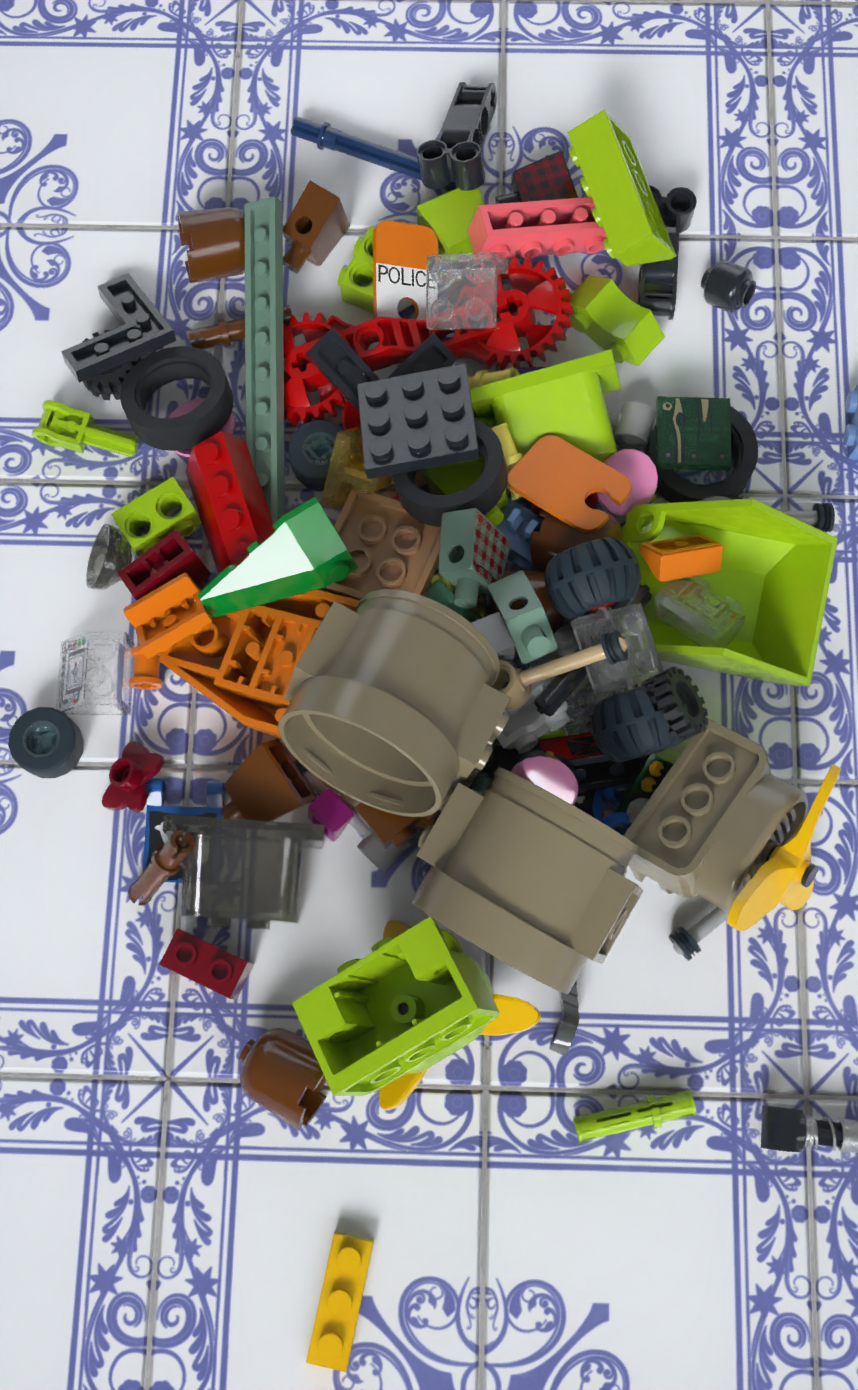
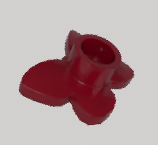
M130 741L123 750L122 758L115 761L110 769L109 780L111 784L103 795L102 805L109 810H123L127 806L134 812H141L148 798L147 781L159 773L164 764V757L157 753H150L145 746L136 741Z

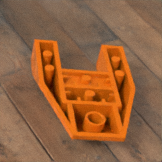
M314 590L214 617L211 614L213 622L206 625L202 631L187 636L175 643L168 651L161 653L159 661L243 725L281 739L278 724L290 704L285 699L296 664L334 601L355 612L360 600Z

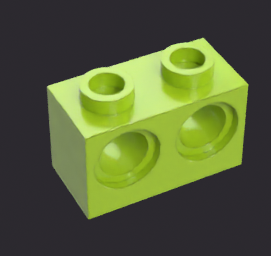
M370 226L364 238L359 237L353 249V259L349 266L344 265L341 269L338 285H340L342 301L374 314V227ZM362 282H368V283H370V284L367 285V286H359V285H358V284H360V283H362Z
M173 476L111 514L138 557L177 529L185 538L196 530V526L201 524L195 508ZM175 507L182 508L177 516H166L170 509ZM143 526L151 527L146 535L135 536L139 528Z

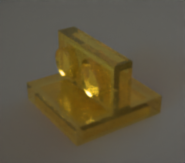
M361 426L337 432L320 503L332 509L344 505L352 489L359 493L371 495L373 492L386 489V487L394 484L391 475L372 479L367 478L364 466Z

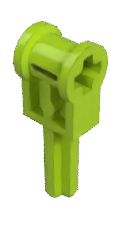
M51 400L43 402L42 409L44 413L39 426L33 428L32 436L44 444L66 448L79 453H84L86 445H90L128 457H134L139 448V439L137 437L94 425L95 422L91 413L70 408L62 403Z

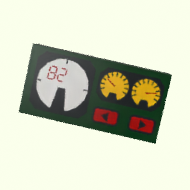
M649 754L642 758L615 813L623 812L629 816V826L625 828L629 829L669 772L673 763L655 754Z

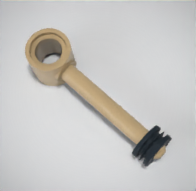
M616 629L612 633L602 634L601 644L524 671L521 668L516 669L507 661L499 660L500 673L492 687L511 697L505 709L515 710L527 702L531 693V684L606 658L611 665L616 664L617 661L620 663L621 660H628L627 643L619 630ZM509 681L508 685L501 690L502 686Z

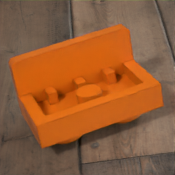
M188 573L177 576L123 609L124 615L136 629L139 648L147 659L158 653L168 651L175 643L191 634L202 631L206 625L213 622L210 612L197 596L201 590Z

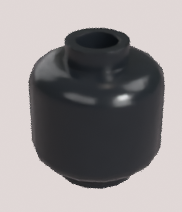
M722 260L713 268H708L705 271L701 280V288L704 289L703 296L707 304L734 313L741 307L745 308L748 306L755 293L756 282L753 281L751 270Z

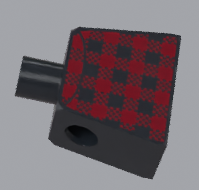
M556 152L515 170L511 176V193L495 197L496 204L578 198L563 152Z

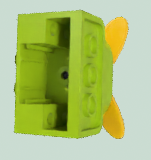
M430 916L412 928L400 921H388L384 927L383 940L372 946V953L361 960L356 958L345 962L338 967L337 975L292 1002L333 1096H364L380 1089L379 1103L383 1110L394 1109L400 1106L421 1082L428 1068L465 1047L479 1035L498 1036L523 1032L531 1029L541 1019L540 1011L530 1002L515 997L493 994L489 978L483 968L471 956L465 955L455 936L445 929H440L436 920Z

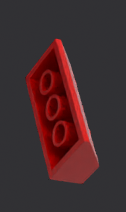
M220 431L194 446L185 473L219 575L228 566L239 565L250 555L247 548L255 541L262 544L275 532V529L272 526L273 521L246 441Z

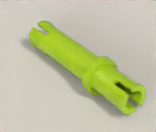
M688 1089L684 1092L655 1098L654 1094L646 1096V1101L579 1117L575 1116L573 1121L578 1141L583 1143V1141L619 1134L653 1125L654 1129L660 1128L663 1122L696 1116L697 1111L692 1093Z

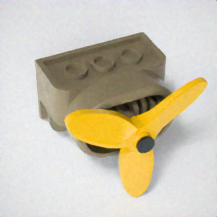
M708 719L707 729L692 737L624 834V837L640 848L638 854L633 856L629 867L635 879L642 882L647 876L657 882L660 888L668 894L674 892L685 898L698 895L727 912V924L738 931H745L760 921L779 903L790 910H798L810 898L814 887V878L818 872V866L811 863V841L820 814L842 768L834 764L830 766L817 796L806 815L808 808L807 795L803 790L771 774L768 757L762 746Z

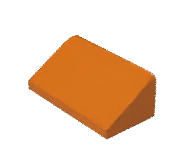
M701 534L642 543V545H639V552L654 576L659 581L665 582L720 571L723 545Z

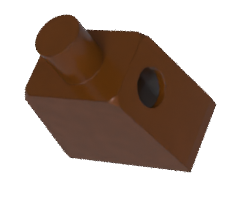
M311 180L283 227V235L289 245V249L283 256V265L294 273H299L306 260L316 266L322 265L350 227L340 198Z
M277 738L258 745L225 782L224 788L232 801L222 808V814L225 820L232 826H237L246 820L251 828L256 829L313 802L317 795Z

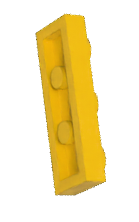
M334 1232L306 1363L342 1372L347 1371L374 1240Z

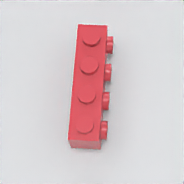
M592 197L479 205L467 230L476 261L490 260L492 262H498L500 259L504 260L513 256L524 259L528 256L532 259L543 255L565 256L569 253L578 252L593 254L604 250L603 239L607 238L604 228H600L593 217L591 209L595 207Z

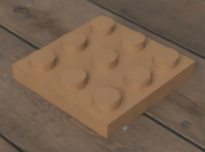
M353 486L334 527L359 568L349 573L345 579L317 590L356 600H361L369 592L380 589L403 590L425 596L439 565L441 527L430 526L414 519L405 511L399 500Z

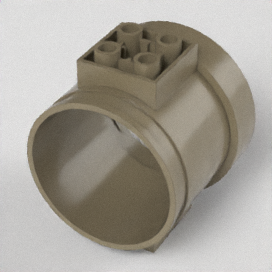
M380 589L364 595L358 603L355 612L334 601L295 666L285 699L290 704L279 721L278 729L282 741L292 755L311 773L334 789L365 805L388 813L408 817H424L432 815L439 810L449 789L454 790L458 782L463 784L466 781L472 784L479 770L484 768L493 751L491 746L496 736L499 737L510 717L504 710L511 697L492 687L500 673V662L490 642L473 624L450 608L425 596L403 590Z
M497 767L493 774L495 777L488 789L483 791L482 795L458 782L454 790L449 789L439 808L441 814L434 826L429 825L423 831L418 841L420 850L416 856L431 864V867L411 902L434 920L499 960L557 991L569 994L588 958L599 963L604 962L643 893V890L636 883L625 877L629 863L633 856L638 854L640 848L589 814L503 768Z

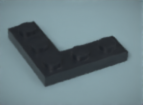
M129 273L97 286L101 299L122 326L61 351L65 364L79 383L119 365L126 364L147 353L159 350L176 341L173 328Z
M331 328L306 352L305 356L360 414L357 384L380 379L344 339ZM432 333L387 378L449 367L458 359Z

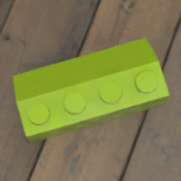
M604 109L567 132L572 144L568 148L569 154L575 165L581 167L584 176L580 178V183L589 198L592 197L595 204L591 211L598 226L604 228L607 238L603 239V243L609 256L612 259H619L626 266L670 260L677 255L631 137Z

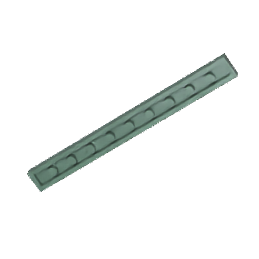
M276 197L244 204L246 443L273 524L285 515L282 202Z

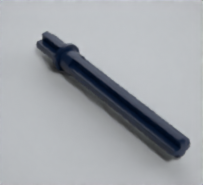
M297 116L293 120L291 135L316 143L319 150L327 148L422 180L418 159L343 133L338 129L332 128L328 122L320 125ZM450 182L447 186L443 187L451 191L457 189L455 182Z

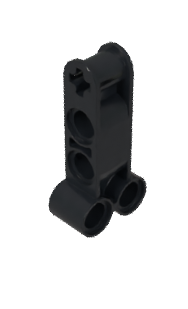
M465 82L459 83L437 140L424 142L417 149L416 154L421 179L425 187L440 189L447 186L450 182H455L456 187L460 190L471 191L484 184L485 172L481 148L496 109L497 92L494 83H489L488 86H467Z
M649 185L677 256L670 260L639 264L637 304L650 309L655 316H668V320H673L677 292L679 233L689 228L697 200L695 194L688 188H674L670 190L667 197H662L657 188ZM674 209H679V210H682L683 212H678V211H675Z

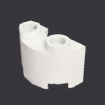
M550 678L530 685L531 693L523 706L515 710H504L510 717L499 737L496 736L504 749L516 748L519 754L526 753L537 745L538 737L545 734L548 730L553 732L562 728L569 721L570 718L566 713L568 709L566 701L550 717L537 712L534 701L550 683Z

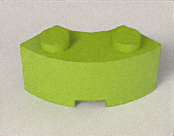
M588 276L571 295L572 300L569 303L572 304L574 314L570 315L572 327L581 333H585L604 350L612 349L614 361L617 363L625 361L639 366L665 338L652 311L631 301L610 278Z

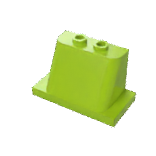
M612 349L470 389L472 405L477 417H494L497 426L507 423L518 454L522 453L524 456L539 439L548 435L560 437L601 462H604L612 454L618 452L604 398L605 393L621 389Z

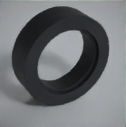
M189 346L170 347L148 355L130 370L123 381L120 392L122 408L136 436L153 448L167 451L192 448L217 434L230 418L234 402L232 390L219 360L205 350ZM180 379H198L209 385L206 399L187 414L174 418H157L146 412L149 398L155 391L167 383Z
M696 399L681 402L682 413L686 419L684 429L698 427ZM699 399L701 427L711 429L709 421V407L707 417L704 422L701 399ZM711 399L710 416L712 430L720 433L730 443L734 452L735 465L734 470L725 479L713 484L703 485L683 479L674 471L668 458L665 457L667 443L674 436L672 417L674 416L675 405L670 410H667L656 422L645 453L659 467L661 475L659 495L669 503L696 502L715 496L728 497L731 500L736 499L746 487L758 459L757 438L747 419L733 407ZM682 416L678 418L679 431L683 428Z
M475 419L479 454L485 464L479 478L468 488L453 494L435 495L422 490L415 484L416 471L391 475L399 500L410 516L421 523L441 527L442 514L444 512L476 508L485 515L495 507L507 485V468L500 440L489 426Z

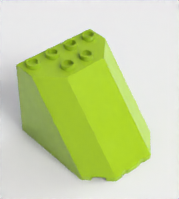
M753 498L635 505L626 514V523L621 527L623 540L639 561L640 584L642 586L645 584L649 586V592L652 594L650 602L622 633V637L627 643L628 654L775 684L810 687L838 538ZM701 534L723 545L720 571L688 577L691 581L687 582V585L679 582L680 579L665 582L659 581L639 552V545H642V543ZM676 582L684 586L678 593L679 587L675 591L670 589ZM693 582L702 587L701 589L697 588L696 591L690 594L691 596H688L690 597L689 599L680 594ZM671 591L672 593H674V595H677V596L670 597V596H672L673 594H670V593H668V592ZM705 597L704 599L707 600L706 598L709 597L710 603H702V598ZM678 598H682L683 602L678 601ZM694 599L697 603L702 604L701 606L709 609L708 612L712 613L720 605H723L722 603L724 602L737 614V618H730L731 616L727 610V615L723 614L717 619L691 600ZM684 602H688L690 606H685ZM691 607H695L697 610L693 611ZM600 614L592 616L593 618L602 619ZM702 614H704L705 616H707L708 618H710L712 621H714V622L716 623V624H714L715 626H713L712 624H710L709 622H711V621H710L709 619H707L706 617H704ZM727 617L726 622L728 623L725 626L721 625L720 622Z

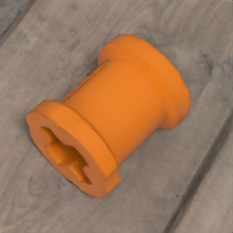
M139 646L132 647L130 655L134 657V674L129 679V686L142 690L162 688L163 680L159 679V658L161 653L147 659Z

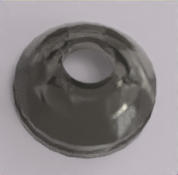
M104 524L94 541L86 572V585L88 588L105 590L118 581H122L117 573L132 561V547L128 546L121 530L113 525Z

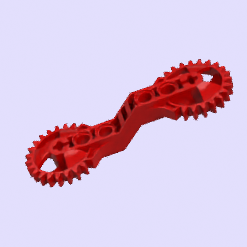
M513 256L510 266L505 267L501 259L498 260V270L496 271L486 266L485 272L487 276L483 279L475 275L473 278L477 287L465 286L452 310L425 320L378 317L359 325L345 323L334 315H331L326 320L321 312L316 315L314 320L308 312H305L301 322L294 315H291L290 325L286 327L283 323L284 358H286L285 369L287 371L284 372V421L288 419L293 426H296L301 418L302 422L306 424L312 421V417H316L317 420H324V413L327 412L335 418L337 417L335 407L338 404L345 407L347 402L344 397L305 356L306 352L331 328L344 339L373 372L402 363L432 333L441 341L446 335L454 333L455 335L452 339L442 341L457 359L467 357L477 360L488 368H491L496 361L500 370H505L509 362L512 363L514 368L520 367L523 361H526L528 367H533V358L535 357L546 362L544 351L548 349L557 353L558 349L554 341H566L567 337L563 329L572 328V323L568 316L574 314L572 304L569 303L572 298L569 289H566L564 278H558L554 267L546 271L544 261L542 260L533 267L530 257L527 256L523 265H519L516 257ZM509 279L513 290L504 291L502 281ZM533 309L556 315L554 324L535 325L536 318ZM488 322L484 328L476 329L478 324ZM303 334L306 343L296 347L294 337ZM526 336L529 348L522 350L518 338ZM379 342L375 348L368 350L371 344ZM319 391L320 403L312 406L307 392Z

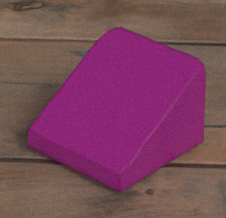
M326 789L308 806V819L331 842H335L354 815L353 811L331 789Z

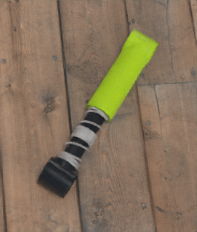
M762 1106L761 1148L802 1152L804 1147L811 1148L815 1145L817 1149L818 1145L831 1146L834 1151L838 1147L843 1152L858 1153V1122L856 1120L839 1118L836 1122H833L828 1117L816 1120L813 1115H804L803 1110Z

